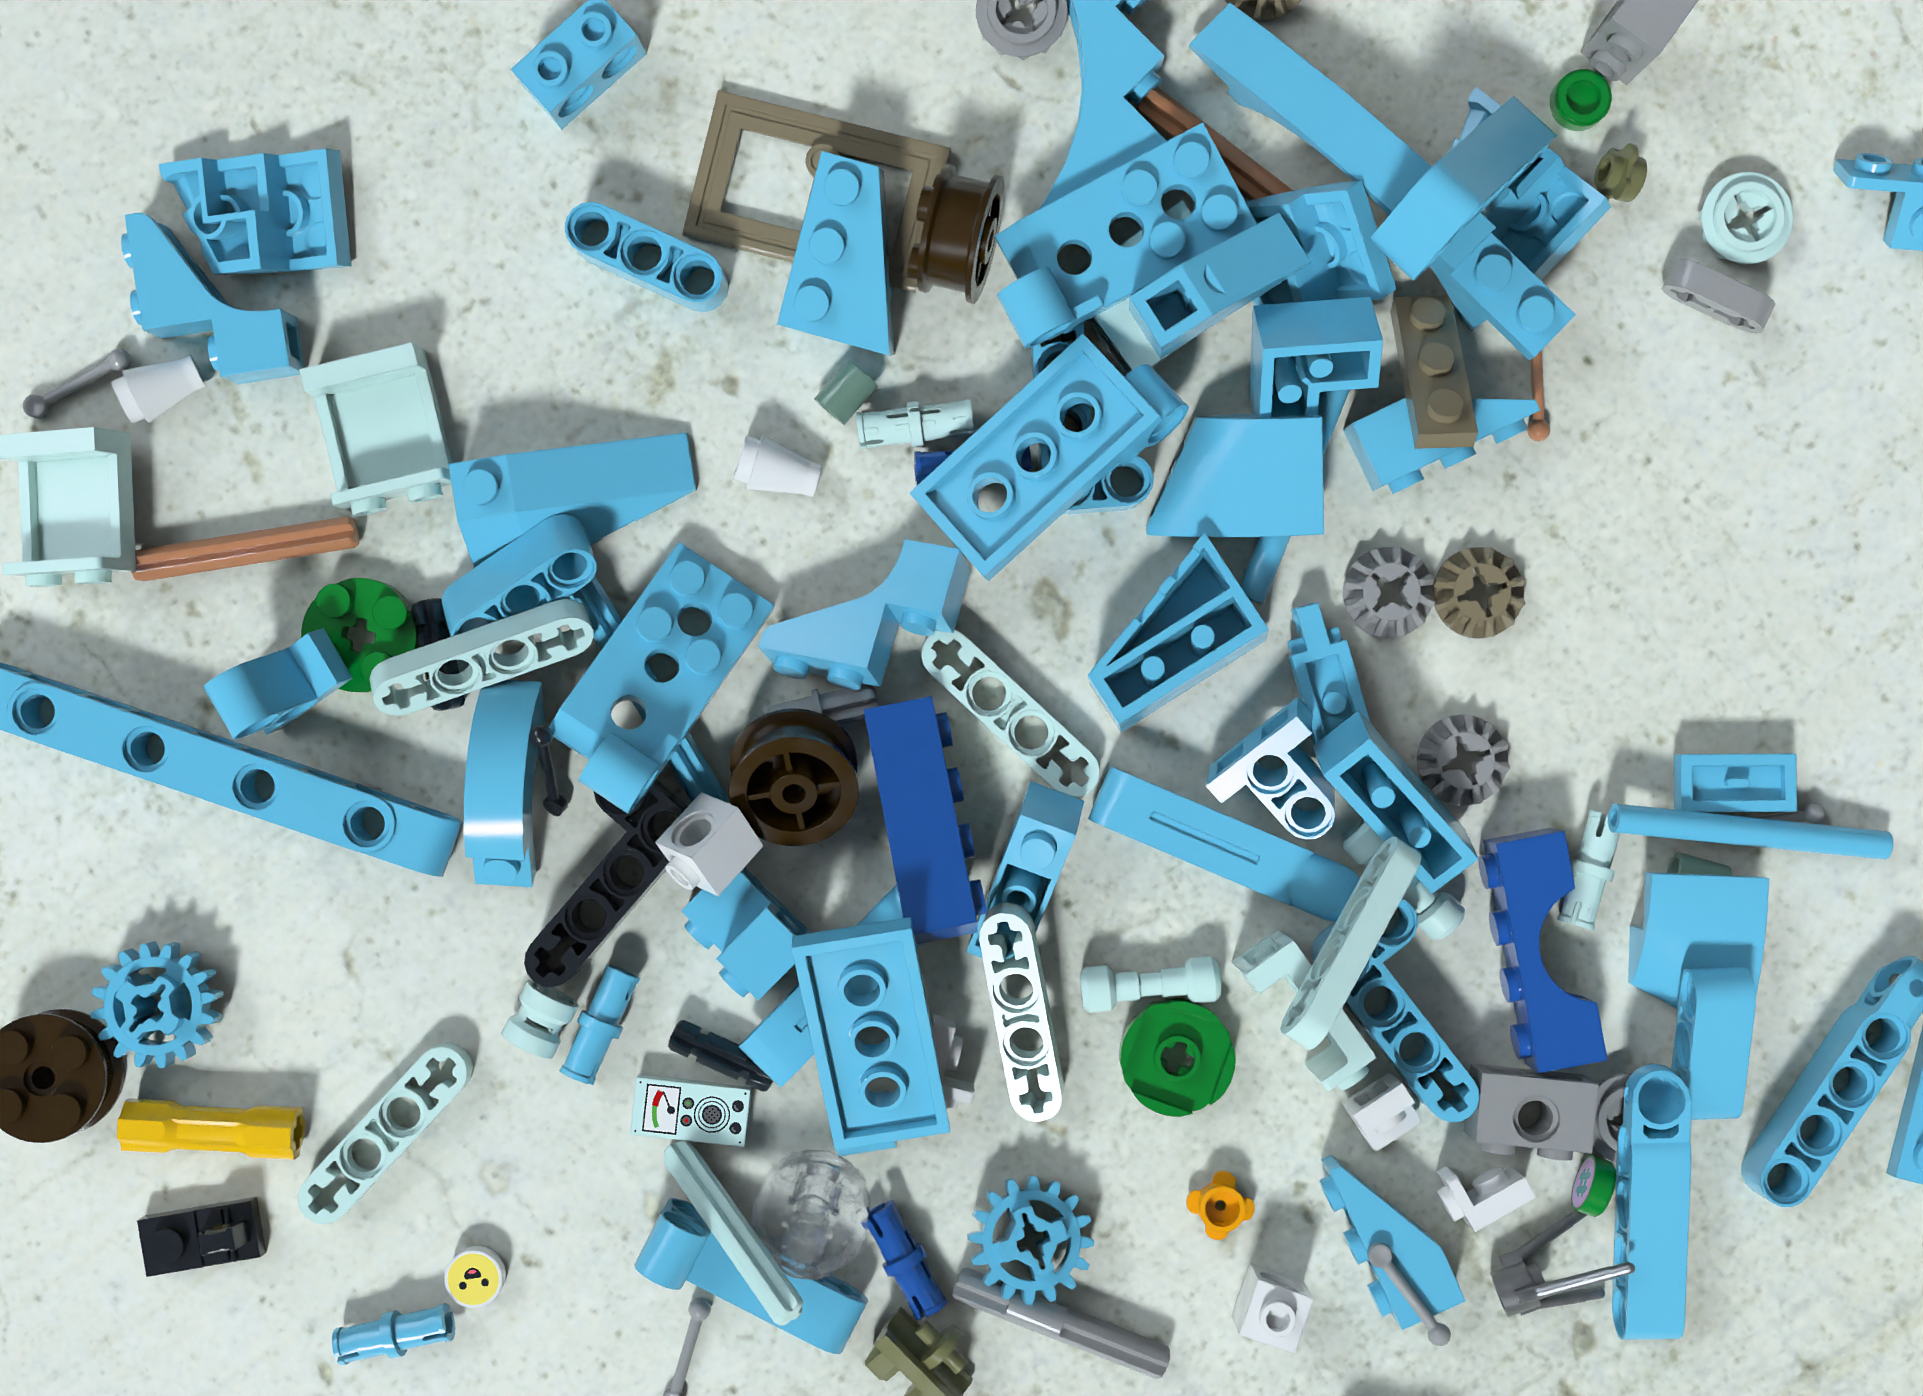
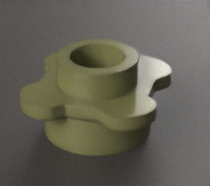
M1628 143L1623 150L1609 149L1596 167L1594 175L1596 190L1604 195L1608 201L1614 198L1618 201L1630 202L1637 197L1645 183L1647 162L1643 157L1638 156V147L1634 144Z

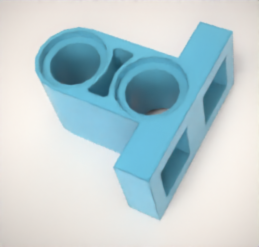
M324 628L307 633L286 649L244 662L224 671L207 682L203 688L233 739H239L264 730L266 735L283 729L353 677Z
M1298 697L1209 765L1206 787L1221 803L1244 785H1247L1281 824L1296 837L1316 839L1327 833L1332 827L1335 818L1334 787L1323 776L1317 764L1299 745V743L1312 734L1313 714ZM1264 755H1275L1283 759L1286 764L1277 770H1268L1261 767L1257 760ZM1303 797H1312L1318 799L1323 805L1315 811H1304L1295 806L1294 803Z

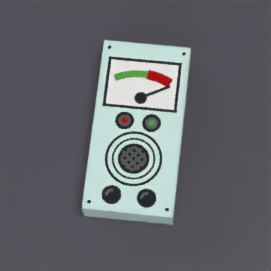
M639 1074L636 1077L630 1135L745 1147L752 1087Z

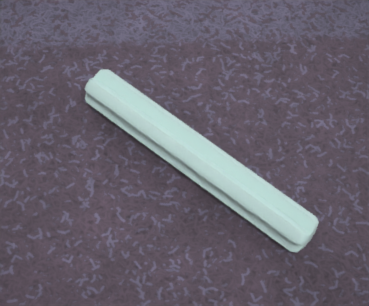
M679 1140L676 1144H670L664 1150V1164L773 1322L784 1326L791 1320L797 1319L803 1312V1299L691 1141Z

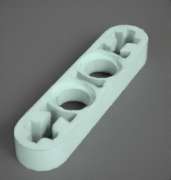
M556 600L386 659L376 665L369 678L374 704L381 712L388 715H406L576 656L591 645L594 637L588 611L583 604L576 600ZM569 625L571 630L562 632L559 627ZM540 633L542 641L536 643L534 634ZM517 640L525 643L524 647L515 654L500 655L495 652L499 644L505 641ZM451 660H464L469 663V666L464 671L457 674H444L439 671V668L444 663ZM428 672L430 680L424 681L422 673ZM400 683L403 689L396 690L393 685Z
M954 630V633L935 631L932 636H928L923 644L921 657L924 667L932 677L1056 791L1076 798L1084 796L1093 790L1098 782L1100 770L1098 761L1083 744L965 635ZM939 640L945 645L950 644L953 640L957 641L961 645L957 655L968 667H970L975 657L984 664V668L976 671L969 677L963 691H959L952 684L953 680L961 676L952 666L946 665L939 670L933 665L937 654L932 647ZM985 677L998 679L1002 682L1006 691L1003 704L991 711L978 707L973 701L972 696L973 687L976 682ZM1030 715L1042 719L1048 730L1047 739L1044 744L1032 750L1020 746L1014 735L1015 726L1018 721ZM1058 735H1061L1068 742V745L1059 749L1067 759L1074 762L1081 756L1087 762L1082 771L1088 778L1081 786L1074 781L1070 782L1067 786L1062 785L1059 779L1064 772L1052 759L1049 760L1045 769L1036 762V759L1052 749Z
M1393 836L1387 839L1371 858L1282 1020L1281 1033L1307 1050H1311L1320 1044L1332 1028L1418 870L1422 858L1421 853L1398 837Z
M1001 903L993 906L985 915L980 929L979 942L1006 1081L1014 1110L1027 1120L1044 1121L1050 1119L1058 1112L1062 1103L1064 1081L1035 926L1031 915L1023 907L1014 903ZM1000 922H1008L1011 930L1020 931L1016 934L1013 946L1015 957L1005 959L1007 953L1005 938L1002 934H994L997 932ZM1021 974L1031 981L1033 992L1022 999L1010 997L1003 991L1001 981L1007 975ZM1030 1027L1041 1034L1043 1045L1034 1051H1023L1013 1043L1011 1035L1016 1029ZM1039 1067L1037 1074L1039 1086L1042 1091H1047L1043 1101H1036L1034 1094L1028 1092L1031 1078L1030 1069Z
M443 1043L424 1053L301 1185L297 1198L299 1209L305 1218L313 1223L328 1224L335 1222L346 1214L466 1087L472 1077L473 1064L470 1055L464 1048L453 1043ZM435 1058L437 1061L443 1062L451 1058L456 1063L452 1070L453 1076L457 1079L456 1082L447 1078L428 1094L421 1086L438 1069L436 1064L432 1062ZM414 1077H415L417 1083L419 1084V1086H417V1085H415V1084H413V1083L411 1082ZM402 1096L409 1097L418 1104L420 1119L415 1126L407 1128L395 1123L390 1110L396 1098ZM431 1097L439 1100L437 1105L434 1104ZM370 1139L378 1145L381 1152V1160L376 1168L365 1169L355 1163L351 1152L356 1140ZM335 1161L337 1162L339 1168L334 1166ZM342 1172L351 1179L342 1186L333 1198L339 1206L330 1203L322 1207L318 1204L316 1200L321 1192L316 1187V1184L321 1188H325ZM355 1182L360 1184L359 1188L356 1187Z

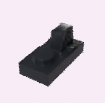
M257 1197L150 1214L137 1220L146 1277L254 1259L266 1253Z

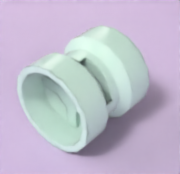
M529 980L520 995L522 1005L518 1013L508 1018L501 1034L507 1041L526 1052L552 1059L561 1043L559 1032L564 1024L572 1021L579 1008V1004L565 993L553 987H544Z

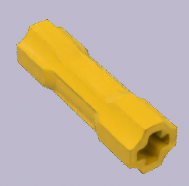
M130 1098L124 1101L117 1121V1139L120 1142L121 1151L166 1153L175 1149L242 1152L252 1158L294 1160L300 1156L301 1146L305 1138V1118L302 1107L257 1105L248 1109L183 1106L173 1100Z

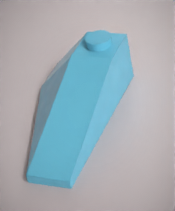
M687 433L505 454L448 464L457 521L474 568L538 523L553 515L567 514L579 519L585 527L590 545H593L618 529L634 521H639L697 490Z

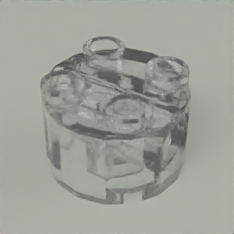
M809 1149L786 1154L768 1172L753 1204L751 1227L785 1274L797 1279L818 1280L832 1275V1272L840 1270L844 1265L846 1267L857 1257L866 1239L869 1226L871 1197L866 1186L865 1176L849 1160L843 1157H839L830 1151Z

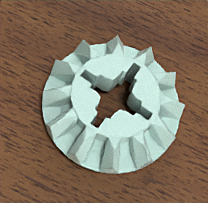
M1755 172L1732 174L1718 182L1705 195L1706 199L1698 215L1703 229L1702 241L1710 244L1716 251L1718 259H1727L1738 263L1739 266L1763 262L1778 253L1789 239L1794 218L1792 204L1784 189L1770 177ZM1739 205L1743 212H1750L1752 210L1756 212L1763 208L1765 213L1758 216V220L1750 225L1753 234L1749 235L1744 227L1728 230L1726 225L1730 224L1731 220L1738 215L1736 206Z

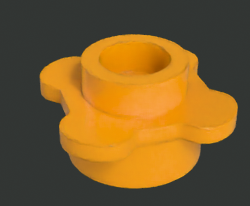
M1224 1170L1214 1173L1211 1183L1201 1190L1195 1189L1190 1191L1186 1198L1188 1210L1200 1216L1205 1224L1206 1234L1214 1240L1226 1238L1228 1232L1236 1229L1242 1221L1250 1220L1255 1212V1205L1252 1199L1242 1196L1235 1186L1236 1179L1234 1175ZM1218 1200H1223L1226 1203L1223 1210L1215 1208V1203Z

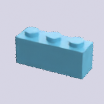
M1359 710L1313 746L1323 776L1384 842L1393 836L1398 837L1421 853V862L1415 876L1432 894L1479 859L1461 823Z

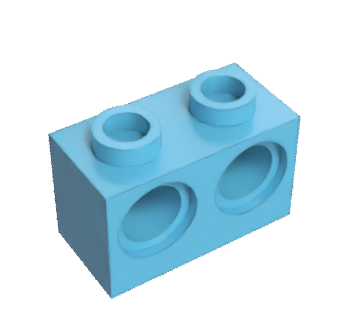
M587 0L513 66L511 70L526 91L562 130L646 55V52L637 34L606 0Z

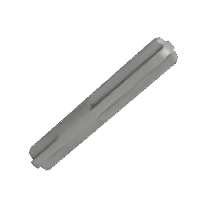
M962 1268L957 1276L952 1293L955 1301L1152 1378H1162L1166 1372L1170 1361V1349L1167 1345L1055 1301L1050 1302L1035 1294L1033 1305L1023 1303L1021 1290L1016 1289L1014 1295L1009 1300H1006L1000 1296L1003 1281L998 1280L996 1283L987 1286L982 1281L984 1274L970 1268Z

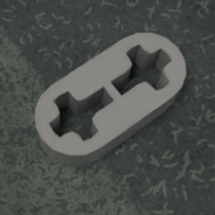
M1686 259L1674 261L1662 286L1663 292L1678 302L1746 332L1761 333L1775 306L1774 300L1761 291L1703 264Z

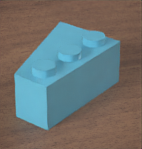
M821 151L777 325L892 356L895 355L891 311L892 296L888 259L889 244L884 170L880 167Z

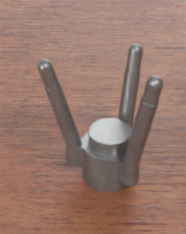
M1574 1210L1517 1250L1500 1255L1499 1259L1503 1268L1490 1272L1502 1307L1507 1317L1519 1313L1522 1316L1544 1308L1602 1299L1605 1296V1290L1601 1287L1584 1290L1574 1289L1632 1274L1635 1271V1266L1631 1262H1626L1546 1283L1537 1263L1526 1266L1523 1262L1587 1216V1214Z

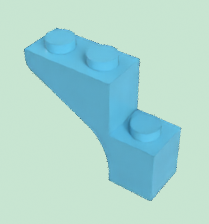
M144 213L125 215L127 233L122 234L121 246L127 265L133 268L136 290L131 291L130 305L136 322L142 325V330L162 339L213 331L214 336L208 338V354L211 364L216 371L220 372V377L238 385L300 375L299 369L305 368L298 320L295 316L281 308L265 311H247L231 307L168 227L157 223L153 218Z
M904 539L896 565L884 582L875 590L860 598L770 625L764 630L758 647L774 665L773 669L788 677L805 679L808 673L827 676V680L830 683L846 689L859 690L862 684L881 687L899 623L906 631L922 636H932L935 630L954 633L971 569L958 548Z

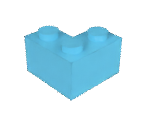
M1371 297L1254 305L1249 380V402L1252 413L1259 418L1318 415L1320 392L1378 388L1383 338Z
M746 867L743 868L719 896L702 889L681 910L689 919L684 926L691 936L706 949H709L714 944L722 952L716 958L724 966L719 972L722 979L740 996L745 997L750 992L758 1001L795 964L791 948L792 936L811 933Z

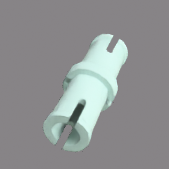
M970 399L920 406L918 401L907 402V407L856 413L861 450L912 443V448L923 447V441L972 436L974 434Z
M1589 810V817L1577 858H1570L1575 889L1566 894L1557 920L1594 931V923L1606 881L1612 882L1615 871L1611 870L1610 867L1620 833H1613L1609 830L1608 814L1605 815L1601 812Z

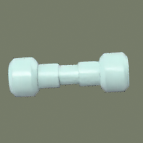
M1363 819L1343 838L1342 849L1358 865H1368L1384 841ZM1416 876L1413 877L1403 899L1411 904L1417 912L1418 927L1431 940H1442L1461 924L1465 917V908L1449 892H1434L1432 894Z
M1212 956L1188 958L1184 963V967L1160 969V972L1138 974L1137 971L1113 973V970L1107 965L1084 967L1080 972L1082 1005L1089 1013L1107 1012L1115 1007L1116 1002L1140 1000V997L1162 995L1163 998L1187 996L1193 1003L1216 1002L1221 996L1219 965Z

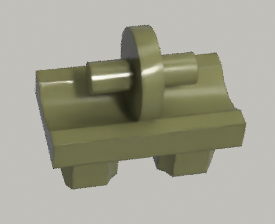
M901 1306L889 1316L865 1360V1366L879 1380L888 1381L898 1371H901L913 1383L908 1387L904 1396H963L973 1381V1378L963 1369L968 1361L955 1349L963 1336V1332L954 1324L947 1327L941 1333L927 1320L919 1325Z

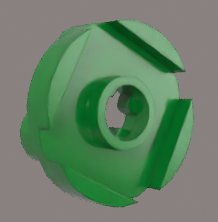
M350 578L336 584L326 585L318 592L305 613L301 638L309 632L324 628L353 677L338 688L340 690L372 692L369 678L377 664L419 648L417 635L421 634V628L419 626L415 627L413 613L409 603L404 599L405 597L389 584L367 578ZM359 619L367 620V630L375 633V640L373 644H363L361 652L353 649V641L347 638L350 627L357 626Z
M1173 998L1165 1001L1150 1002L1129 1022L1122 1035L1119 1047V1061L1125 1083L1142 1105L1166 1116L1182 1117L1193 1114V1111L1201 1110L1208 1104L1211 1106L1224 1095L1235 1071L1236 1056L1229 1032L1210 1009L1187 999ZM1176 1042H1183L1186 1044L1185 1052L1193 1057L1190 1066L1180 1065L1176 1073L1166 1070L1168 1061L1161 1056L1162 1051L1165 1047L1173 1048Z

